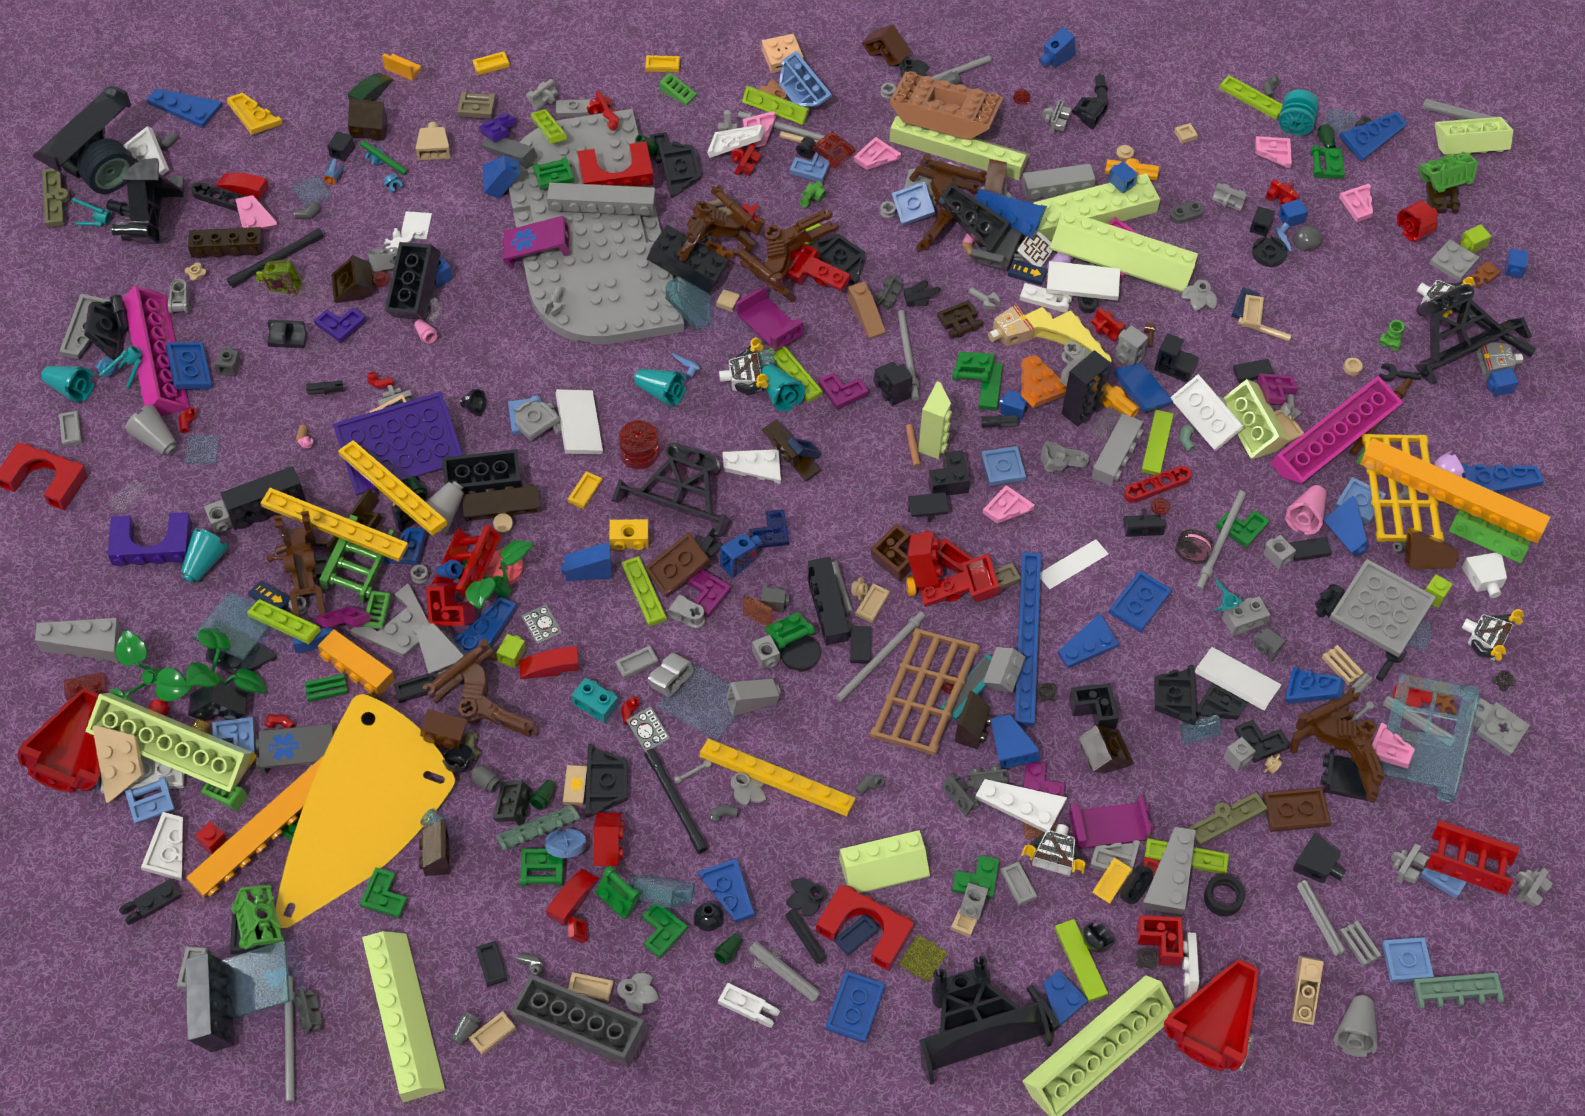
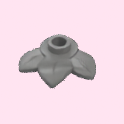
M1197 280L1194 285L1188 286L1183 290L1182 298L1190 299L1191 306L1195 312L1202 309L1205 305L1211 309L1216 307V295L1211 291V286L1206 280Z
M737 773L731 778L730 784L734 789V797L742 805H747L749 801L761 803L766 800L760 788L765 783L752 779L745 773Z
M638 973L631 979H624L618 984V995L625 1000L626 1006L630 1011L641 1014L643 1004L654 1003L659 999L656 990L650 986L653 979L651 975ZM625 986H629L632 991L628 992Z

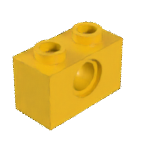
M648 519L610 520V549H648Z

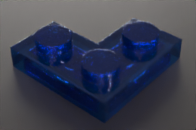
M784 509L765 511L767 527L749 529V539L757 535L762 541V545L758 548L789 545Z

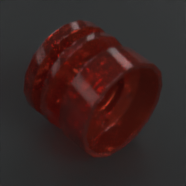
M634 420L621 428L619 432L620 457L627 467L642 470L649 468L657 461L659 455L658 433L651 423L644 420Z

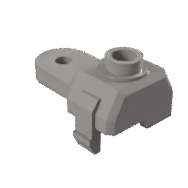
M1047 441L1043 444L1040 459L1046 471L1054 472L1055 470L1062 471L1068 465L1087 467L1090 456L1086 452L1064 448L1055 442Z

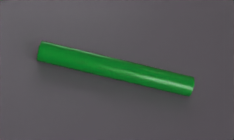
M365 140L360 143L362 148L402 175L406 173V168Z

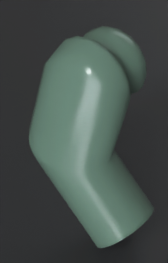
M1185 425L1180 430L1179 441L1190 452L1196 447L1190 440L1194 429L1191 426Z

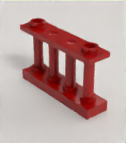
M485 525L480 536L469 537L460 528L457 529L441 563L442 565L449 560H456L461 564L462 560H469L466 568H462L459 583L454 584L455 592L458 591L465 598L466 590L470 584L483 579L502 537L491 525ZM476 544L473 552H466L469 545ZM436 574L432 584L452 583L454 579L439 577Z
M1438 820L1432 834V839L1439 841L1437 852H1431L1425 868L1507 895L1513 883V879L1505 877L1507 866H1512L1518 855L1519 847ZM1447 844L1459 848L1457 860L1445 856ZM1467 851L1479 855L1477 867L1465 863ZM1487 858L1499 861L1497 874L1485 870Z

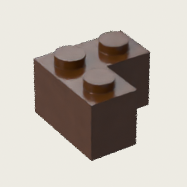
M893 24L872 31L861 42L870 56L881 53L889 66L900 64L911 52L907 43Z
M896 523L870 551L872 559L900 582L911 571L908 557L904 553L909 548L911 534Z
M428 709L420 736L423 737L425 742L433 743L438 750L440 744L449 749H459L467 719Z

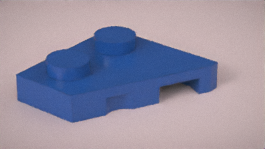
M1059 970L1043 983L1049 1007L1057 1018L1059 1027L1088 1002L1082 993Z

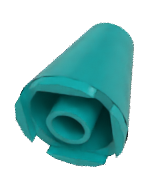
M769 364L763 367L761 374H765L769 378L766 381L768 383L766 391L772 405L778 411H790L794 409L793 405L796 403L799 405L802 402L806 390L801 381L775 365Z
M49 365L43 369L41 374L44 383L75 403L87 400L94 388L92 383L94 374L86 367Z
M640 369L634 375L637 387L666 406L673 407L674 404L678 405L685 394L686 387L683 385L684 381L687 382V378L683 372Z
M196 527L181 569L182 578L189 583H193V581L198 582L228 551L230 546L226 542L224 545L219 542L221 538L204 529H201L199 532Z

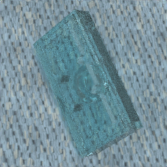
M1213 715L1196 720V725L1189 723L1180 724L1182 743L1185 745L1221 735L1220 717Z

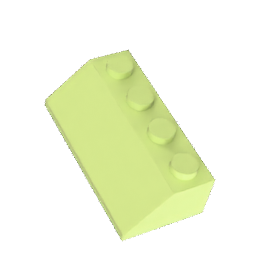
M1502 117L1435 122L1438 148L1444 155L1451 156L1452 154H1460L1462 152L1468 154L1472 152L1487 153L1488 151L1503 152L1504 150L1511 149L1513 129Z
M1246 379L1224 397L1227 404L1226 407L1244 426L1237 435L1251 459L1277 452L1290 442L1284 428L1270 404L1266 402L1263 392L1257 383Z
M938 381L922 409L918 452L939 459L941 454L947 451V441L950 435L948 431L951 425L949 421L952 416V411H950L951 402L941 382Z
M920 830L840 849L839 860L847 886L853 887L859 894L930 877L926 850Z

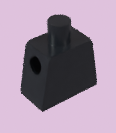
M1314 833L1292 869L1294 872L1320 883H1324L1329 875L1341 881L1346 873L1345 869L1336 865L1341 854L1316 833Z

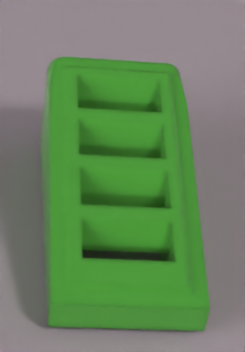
M668 73L659 83L661 92L686 106L697 96L696 92L671 73Z
M371 591L366 612L370 614V619L379 620V623L366 622L363 627L383 629L392 600L390 593ZM372 614H381V616H372Z
M206 783L201 790L202 794L236 812L248 797L247 793L238 786H235L230 794L228 791L223 790L218 795L222 790L219 787H216L214 792H211L215 786Z

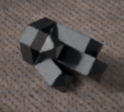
M922 280L911 287L903 288L907 307L912 305L926 306L928 301L924 298L939 294L941 289L938 286L924 289L928 286V281Z
M714 528L706 536L703 543L702 537H695V540L709 558L715 555L722 546L717 541L713 544L716 538L714 536L716 529Z
M1330 584L1326 590L1319 593L1320 599L1315 602L1317 608L1315 613L1318 618H1324L1326 615L1330 618V615L1345 593L1343 588L1336 584Z

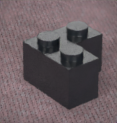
M1167 333L1159 348L1154 370L1188 383L1196 368L1198 357L1181 351L1184 339Z
M893 361L875 369L873 382L877 388L881 389L884 400L889 401L891 406L911 398L913 376L905 364L897 366Z
M963 450L944 452V468L929 470L928 484L931 494L946 492V496L969 493L970 478Z
M218 683L215 687H202L190 695L188 716L202 722L216 715L223 717L225 720L238 719L245 715L247 693L222 683Z
M1111 683L1071 688L1069 702L1073 716L1092 714L1095 725L1116 729L1119 717Z

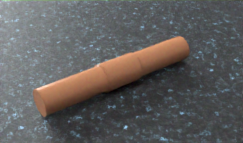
M907 424L906 431L913 467H920L914 428L912 424Z

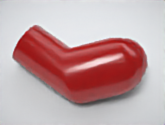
M606 109L603 112V116L609 120L607 126L610 130H616L619 127L620 119L609 109Z
M369 372L367 374L368 383L377 389L386 388L388 385L394 386L392 377L380 379L377 377L376 372Z
M189 407L180 414L179 427L181 433L189 432V423L197 414V410L194 407Z
M636 696L627 699L621 706L624 725H629L626 720L632 717V713L640 704V700Z
M270 714L266 717L267 720L265 721V726L268 728H274L275 724H280L284 728H295L296 723L284 714Z

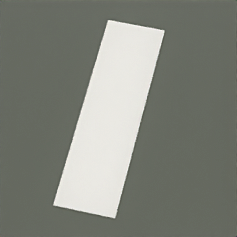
M1094 540L1040 573V579L1051 589L1107 556L1108 553L1097 540Z

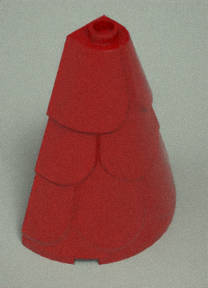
M85 688L61 706L55 715L43 723L41 728L22 743L18 750V760L21 766H25L28 769L27 774L43 785L64 792H75L76 789H81L84 792L96 785L100 776V767L94 735L85 731L98 699V693Z
M1238 959L1213 977L1210 983L1194 993L1190 999L1168 1015L1164 1021V1029L1169 1039L1174 1038L1178 1043L1176 1047L1200 1064L1219 1071H1224L1225 1068H1230L1231 1071H1234L1242 1066L1247 1056L1249 1032L1252 1026V1013L1256 1002L1258 968L1249 962Z

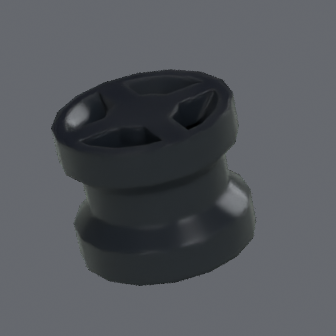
M807 136L796 146L797 153L806 159L817 149L815 140Z

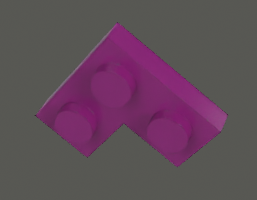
M835 372L818 379V384L836 410L868 395V389L860 378L843 385Z
M1260 373L1257 378L1268 404L1283 405L1287 400L1284 393L1296 394L1298 390L1293 376Z
M703 569L688 581V585L701 592V595L694 603L703 607L704 615L708 618L731 591L730 585Z
M352 606L316 616V623L325 628H335L341 623H346L356 628L371 621L369 613Z
M1037 761L1025 764L1023 788L1064 797L1065 783L1045 781L1046 762Z

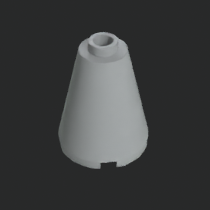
M153 405L142 407L143 411L140 414L135 412L125 425L126 432L163 456L171 455L175 452L177 442Z
M455 481L452 484L450 482L445 484L426 501L429 506L446 519L447 525L439 531L444 535L448 533L464 495V492L461 491L463 487Z
M1366 995L1353 998L1334 1035V1043L1336 1046L1342 1047V1052L1352 1056L1366 1057L1367 1053L1372 1052L1374 1054L1377 1050L1378 1038L1375 1006L1373 1000Z

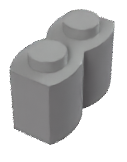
M672 653L663 660L661 666L650 673L648 681L652 689L670 697L676 693L682 683L691 677L694 669L690 661Z

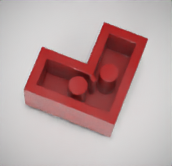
M933 531L912 534L910 537L907 557L917 588L939 585L940 577L943 576L942 566L938 565L937 550H940L939 539L935 538Z
M435 583L426 587L429 623H434L437 626H465L475 621L474 606L470 602H456L454 583Z
M621 813L596 814L594 822L593 866H619L620 859H623L624 847H620V840L624 838L625 820H621Z
M1140 915L1136 925L1137 945L1158 946L1159 966L1180 967L1183 959L1182 917Z

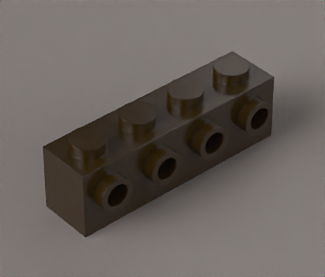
M261 227L189 230L188 249L191 258L254 256L263 254L264 237Z
M525 484L520 488L508 486L504 490L497 491L496 489H487L481 493L469 491L462 497L465 521L491 519L501 513L515 516L541 512L538 486H534V484Z

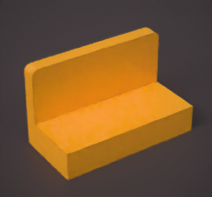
M384 53L382 55L384 69L413 81L422 70L421 65L395 54L389 56Z

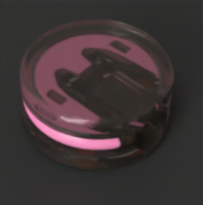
M1188 529L1179 535L1175 551L1182 560L1188 563L1202 564L1210 558L1213 541L1209 535L1200 530Z

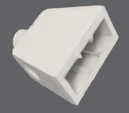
M1490 553L1466 558L1462 569L1477 592L1487 590L1490 598L1499 597L1501 595L1499 588L1503 587L1507 579L1502 555Z

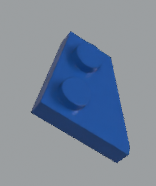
M406 528L399 538L408 543V548L402 559L398 562L385 556L383 563L418 565L427 531L424 528Z

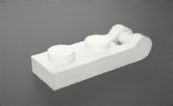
M1027 283L1024 284L1020 295L1021 301L1064 313L1068 312L1069 303L1072 301L1073 296L1046 293V288Z

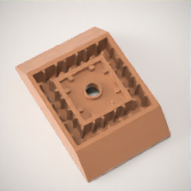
M905 72L889 103L903 123L970 140L990 129L1003 101V97L996 93H985L980 89L966 88V86L961 84H951L946 80H936L931 76H921L915 72Z

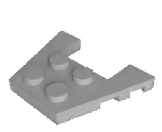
M408 583L395 593V598L406 607L401 613L379 631L371 627L361 626L352 628L350 630L351 634L355 637H361L371 644H377L383 649L403 658L417 648L420 644L415 630L420 629L423 624L429 622Z

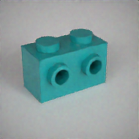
M587 678L581 682L571 695L573 705L604 724L618 708V697L614 692L603 689L599 683L594 680L590 681Z

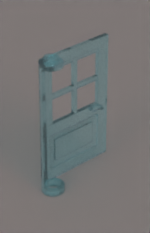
M1401 673L1387 729L1393 734H1398L1404 742L1410 744L1415 749L1408 769L1379 760L1385 776L1439 787L1435 794L1438 799L1446 802L1455 801L1481 695L1480 691L1471 685L1463 686ZM1410 688L1434 692L1429 710L1406 705ZM1438 693L1462 698L1458 716L1434 711ZM1404 710L1428 715L1424 733L1400 728ZM1432 716L1456 720L1453 738L1428 734Z

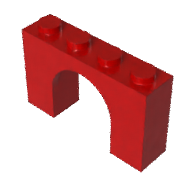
M647 143L629 144L631 165L626 170L618 173L606 172L599 167L595 149L577 151L582 184L632 187L654 185Z
M17 442L0 467V487L15 493L29 473L41 468L51 469L56 472V475L44 493V497L48 505L65 511L88 476L84 465L77 461H69L60 455H53L46 450L36 449L30 444Z
M840 884L818 920L816 932L834 942L844 924L852 917L865 914L872 917L882 927L883 935L871 954V962L890 971L913 932L914 922L905 915L900 916L893 912L890 907L876 903L870 896H863L857 893L853 887Z

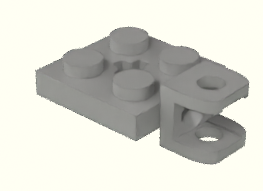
M1477 698L1464 714V718L1478 728L1475 734L1507 756L1513 753L1530 726L1499 703L1495 702L1491 705L1481 698ZM1498 725L1504 726L1506 731L1501 732V728Z

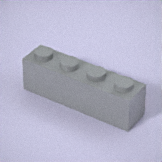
M1084 164L1023 173L1021 184L1026 200H1036L1094 187L1095 176L1091 165Z
M1122 413L1093 468L1091 478L1110 486L1113 485L1115 480L1119 481L1122 474V466H1127L1130 458L1128 455L1129 453L1133 454L1136 448V439L1140 440L1144 430L1141 429L1143 421Z

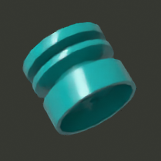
M1302 89L1288 92L1284 97L1278 120L1280 128L1286 133L1297 136L1310 133L1313 130L1319 107L1318 98L1313 93Z

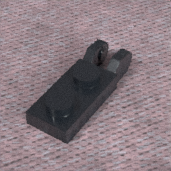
M170 878L133 901L127 902L120 907L119 911L124 915L136 908L139 909V911L133 912L126 917L125 922L130 925L142 918H147L182 896Z

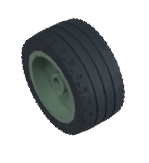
M105 138L93 142L83 150L77 161V170L84 182L94 192L110 194L127 184L122 180V176L135 162L131 154L121 143L111 138Z

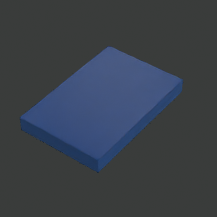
M166 342L165 348L174 389H211L212 382L203 342Z
M1142 362L1114 370L1113 375L1143 412L1167 407L1172 404L1173 400Z
M1139 570L1109 609L1108 613L1141 633L1172 593V589Z
M845 971L825 1030L866 1043L886 984Z

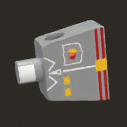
M1487 342L1479 346L1476 351L1484 380L1489 379L1491 372L1509 368L1514 370L1515 365L1523 363L1522 354H1513L1509 344Z

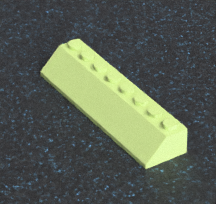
M899 116L895 117L890 128V142L986 171L988 170L990 159L1007 162V177L1016 180L1020 179L1030 157L1028 153L975 137L968 140L903 123Z
M1063 209L1058 218L1049 248L1096 265L1118 268L1120 272L1179 292H1183L1187 287L1198 253Z
M111 693L99 694L85 731L94 735L92 726L98 725L136 735L142 756L228 792H232L246 772L253 754L251 751Z
M382 931L362 937L402 1102L444 1091L445 1087L407 934Z
M1145 975L1023 1080L1030 1096L1049 1116H1062L1164 1027L1165 1019L1175 1010V1007L1162 982Z

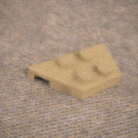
M94 725L92 727L106 803H111L118 795L128 790L134 782L144 777L138 737Z

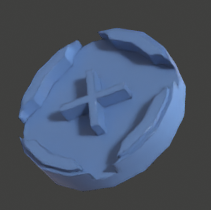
M571 828L562 832L561 829L555 830L546 837L545 849L555 857H575L586 849L585 835Z

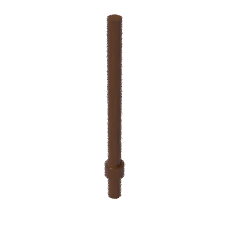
M1407 378L1401 386L1396 388L1394 393L1400 399H1403L1413 381ZM1381 420L1378 424H1376L1365 434H1373L1383 420ZM1362 436L1349 451L1353 456L1364 445L1362 443Z

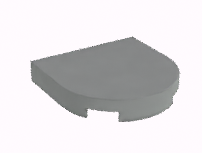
M527 401L517 408L515 414L516 426L530 441L560 421L559 416L543 402Z

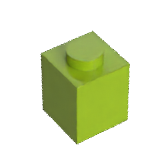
M1480 224L1465 231L1460 243L1462 247L1475 253L1486 248L1492 236Z
M1435 574L1425 591L1436 596L1432 605L1439 609L1453 584Z
M507 634L496 652L498 662L516 669L519 660H521L526 651L525 641L519 636Z

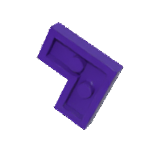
M502 113L494 120L485 121L483 125L479 126V130L484 136L496 142L509 136L506 128L517 124L511 114Z
M353 307L341 318H338L326 309L314 320V323L331 337L342 343L366 322V317Z

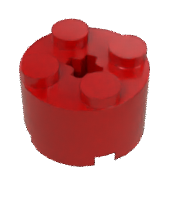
M1419 200L1398 212L1397 224L1398 227L1401 226L1403 229L1401 233L1409 241L1415 242L1437 230L1438 212L1423 200Z

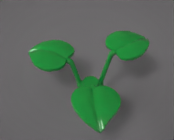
M517 540L505 546L500 554L503 559L501 561L503 577L494 576L490 578L485 573L484 577L486 579L475 581L467 588L465 595L468 601L473 606L481 609L493 591L498 598L507 597L511 593V588L507 584L509 579L506 574L505 564L510 566L517 563L534 544L529 541ZM465 560L461 564L462 568H466L469 560Z
M203 628L199 631V642L209 649H216V654L211 670L207 665L200 662H193L189 665L186 672L187 686L215 687L218 683L227 685L230 681L235 680V685L243 690L262 694L267 693V688L262 678L257 673L247 669L238 670L237 675H232L222 682V677L214 672L220 649L228 650L230 641L224 633L216 629Z
M125 630L116 645V657L125 666H132L135 663L137 667L145 669L142 674L143 683L125 694L118 688L108 693L134 703L128 696L147 685L156 684L155 693L164 701L179 699L191 690L192 686H187L186 679L178 670L170 667L162 670L157 667L150 669L149 665L140 664L139 662L144 661L148 654L145 643L139 636L129 630Z

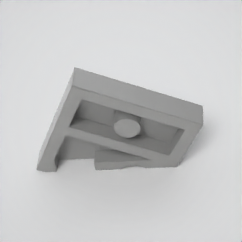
M1135 840L1129 844L1114 843L1110 846H1096L1090 868L1105 872L1115 857L1133 870L1140 841Z

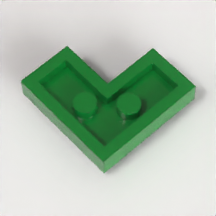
M1254 510L1244 522L1236 517L1228 536L1247 549L1267 527L1270 520ZM1227 512L1216 524V528L1220 531L1230 512Z
M979 856L976 874L955 870L952 892L965 894L968 883L987 888L986 898L993 899L999 859Z
M375 867L361 899L360 907L400 919L407 903V897L389 892L396 877L395 873Z
M657 901L642 915V919L656 929L646 940L644 947L659 959L688 930L686 924Z

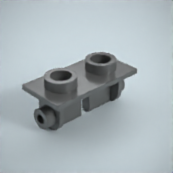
M896 272L891 277L888 276L883 282L885 287L876 296L878 299L876 306L879 303L885 309L893 306L896 296L903 286L902 280L895 278Z
M1001 766L989 767L990 771L982 772L981 768L970 769V773L965 774V776L970 777V780L966 781L967 788L972 790L980 788L984 779L1007 784V775L1003 776V772H1006L1007 769L1002 770Z
M951 774L947 776L941 787L966 817L971 809L976 810L980 806L978 804L979 800L975 799L971 791L965 792L967 787L959 776H952Z
M301 988L294 999V1004L300 1014L299 1027L303 1029L304 1036H307L310 1030H313V1032L321 1031L323 1023L320 1011L312 1012V1010L319 1008L316 993L313 990L304 992L303 988Z

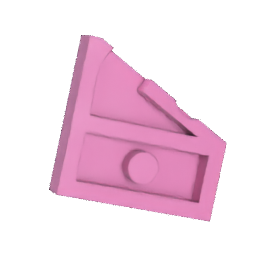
M774 111L743 119L744 127L761 124L764 127L761 140L753 143L756 145L754 148L766 145L776 119Z
M1256 136L1255 154L1286 168H1291L1290 138Z
M875 137L854 156V162L868 170L899 160L901 153Z
M1369 183L1342 192L1339 196V199L1356 223L1371 218L1373 214L1372 196H1370L1371 185Z
M253 195L236 199L242 228L261 227V230L277 227V222Z
M1006 485L983 509V514L998 524L1033 511L1035 504Z
M1381 723L1372 744L1377 757L1381 761L1408 769L1415 749L1410 744L1404 742L1398 734L1390 732L1386 724Z

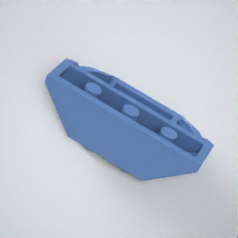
M797 51L782 60L779 85L792 102L804 107H815L832 97V94Z

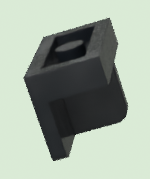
M268 320V347L305 348L307 331L303 321Z
M946 492L908 496L907 508L908 512H911L912 517L927 516V521L931 522L932 515L949 513Z
M1142 509L1141 515L1123 517L1126 537L1158 536L1164 534L1166 523L1165 519H1161V515H1147L1146 509Z

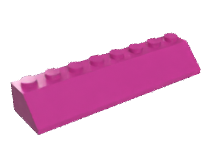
M135 285L123 300L127 310L126 316L132 345L139 348L143 353L140 357L142 362L137 371L144 406L153 405L160 416L185 411L189 408L186 389H174L165 348L166 342H176L166 295Z
M1377 376L1277 454L1270 464L1283 478L1302 484L1404 402Z

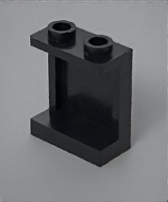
M1330 749L1328 755H1324L1322 767H1325V773H1322L1320 784L1324 785L1323 792L1368 801L1355 762L1351 758L1334 755V750Z

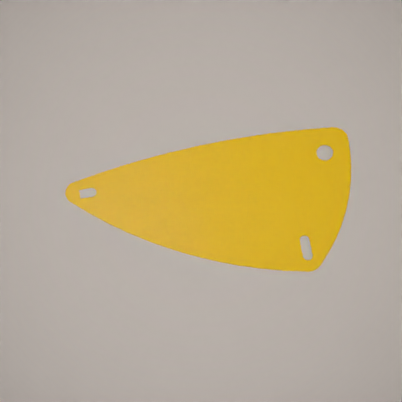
M357 695L350 702L324 754L304 803L286 860L275 908L281 928L292 926L372 876L375 867L381 869L422 829L454 786V775L444 766L442 762L444 757L433 743L423 740V737L420 736L421 729L394 708L368 695ZM365 712H371L375 715V722L370 726L364 725L361 721V716ZM430 771L443 776L445 781L442 784L424 778L423 773ZM294 903L295 909L292 917L284 916L287 905Z

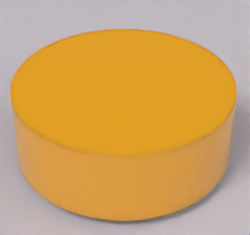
M906 577L908 596L916 595L914 577Z

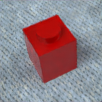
M211 821L195 834L199 845L210 855L228 841L225 833Z

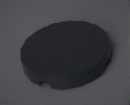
M1267 236L1255 241L1252 255L1259 264L1267 267H1276L1283 264L1286 260L1287 247L1282 240L1276 237L1266 238Z
M807 635L786 644V647L781 649L783 663L789 669L798 670L799 672L810 670L816 666L820 655L818 643Z

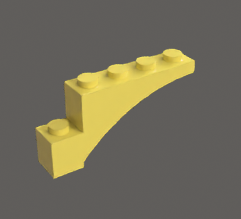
M1043 307L1025 315L1034 327L1033 338L1040 337L1063 345L1069 341H1075L1082 348L1086 347L1092 352L1094 350L1112 363L1110 355L1103 351L1100 343L1095 341L1090 331L1081 324L1079 317L1075 316L1071 310L1054 319Z

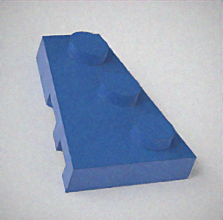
M737 858L698 871L699 876L735 923L755 917Z

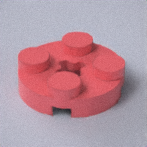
M504 548L494 552L486 570V574L490 578L494 576L503 577L502 569L500 570L503 559L500 554ZM522 558L517 563L507 566L508 585L515 583L521 578L523 571Z

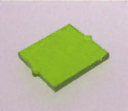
M917 935L898 965L910 971L911 975H916L929 982L933 972L939 967L947 952L934 945L933 941L929 942Z

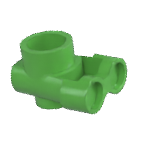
M819 181L814 184L809 183L806 190L802 193L803 198L800 200V205L806 208L813 200L820 202L826 194L823 184Z
M1400 320L1392 321L1389 329L1385 334L1381 335L1378 343L1398 351L1402 344L1400 340L1406 327L1405 324Z

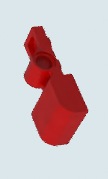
M802 244L799 249H795L790 253L791 263L787 273L783 276L799 285L809 276L823 287L828 285L841 292L851 279L850 274L819 260L820 254L818 250L806 244Z
M989 553L963 562V572L941 579L939 585L919 587L924 606L927 607L944 600L946 602L957 601L961 598V594L969 591L975 602L998 595L1001 592V588Z

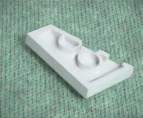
M763 125L715 132L707 152L709 158L760 141L764 133Z
M147 126L123 145L138 161L157 158L159 160V174L164 175L169 171L151 127Z
M779 449L723 452V469L725 472L743 476L750 475L758 477L760 480L767 479L781 484Z
M165 812L162 813L141 870L182 881L183 817Z
M1190 932L1187 933L1186 941H1183L1185 957H1183L1182 968L1185 970L1183 978L1185 1002L1197 992L1199 985L1196 933Z

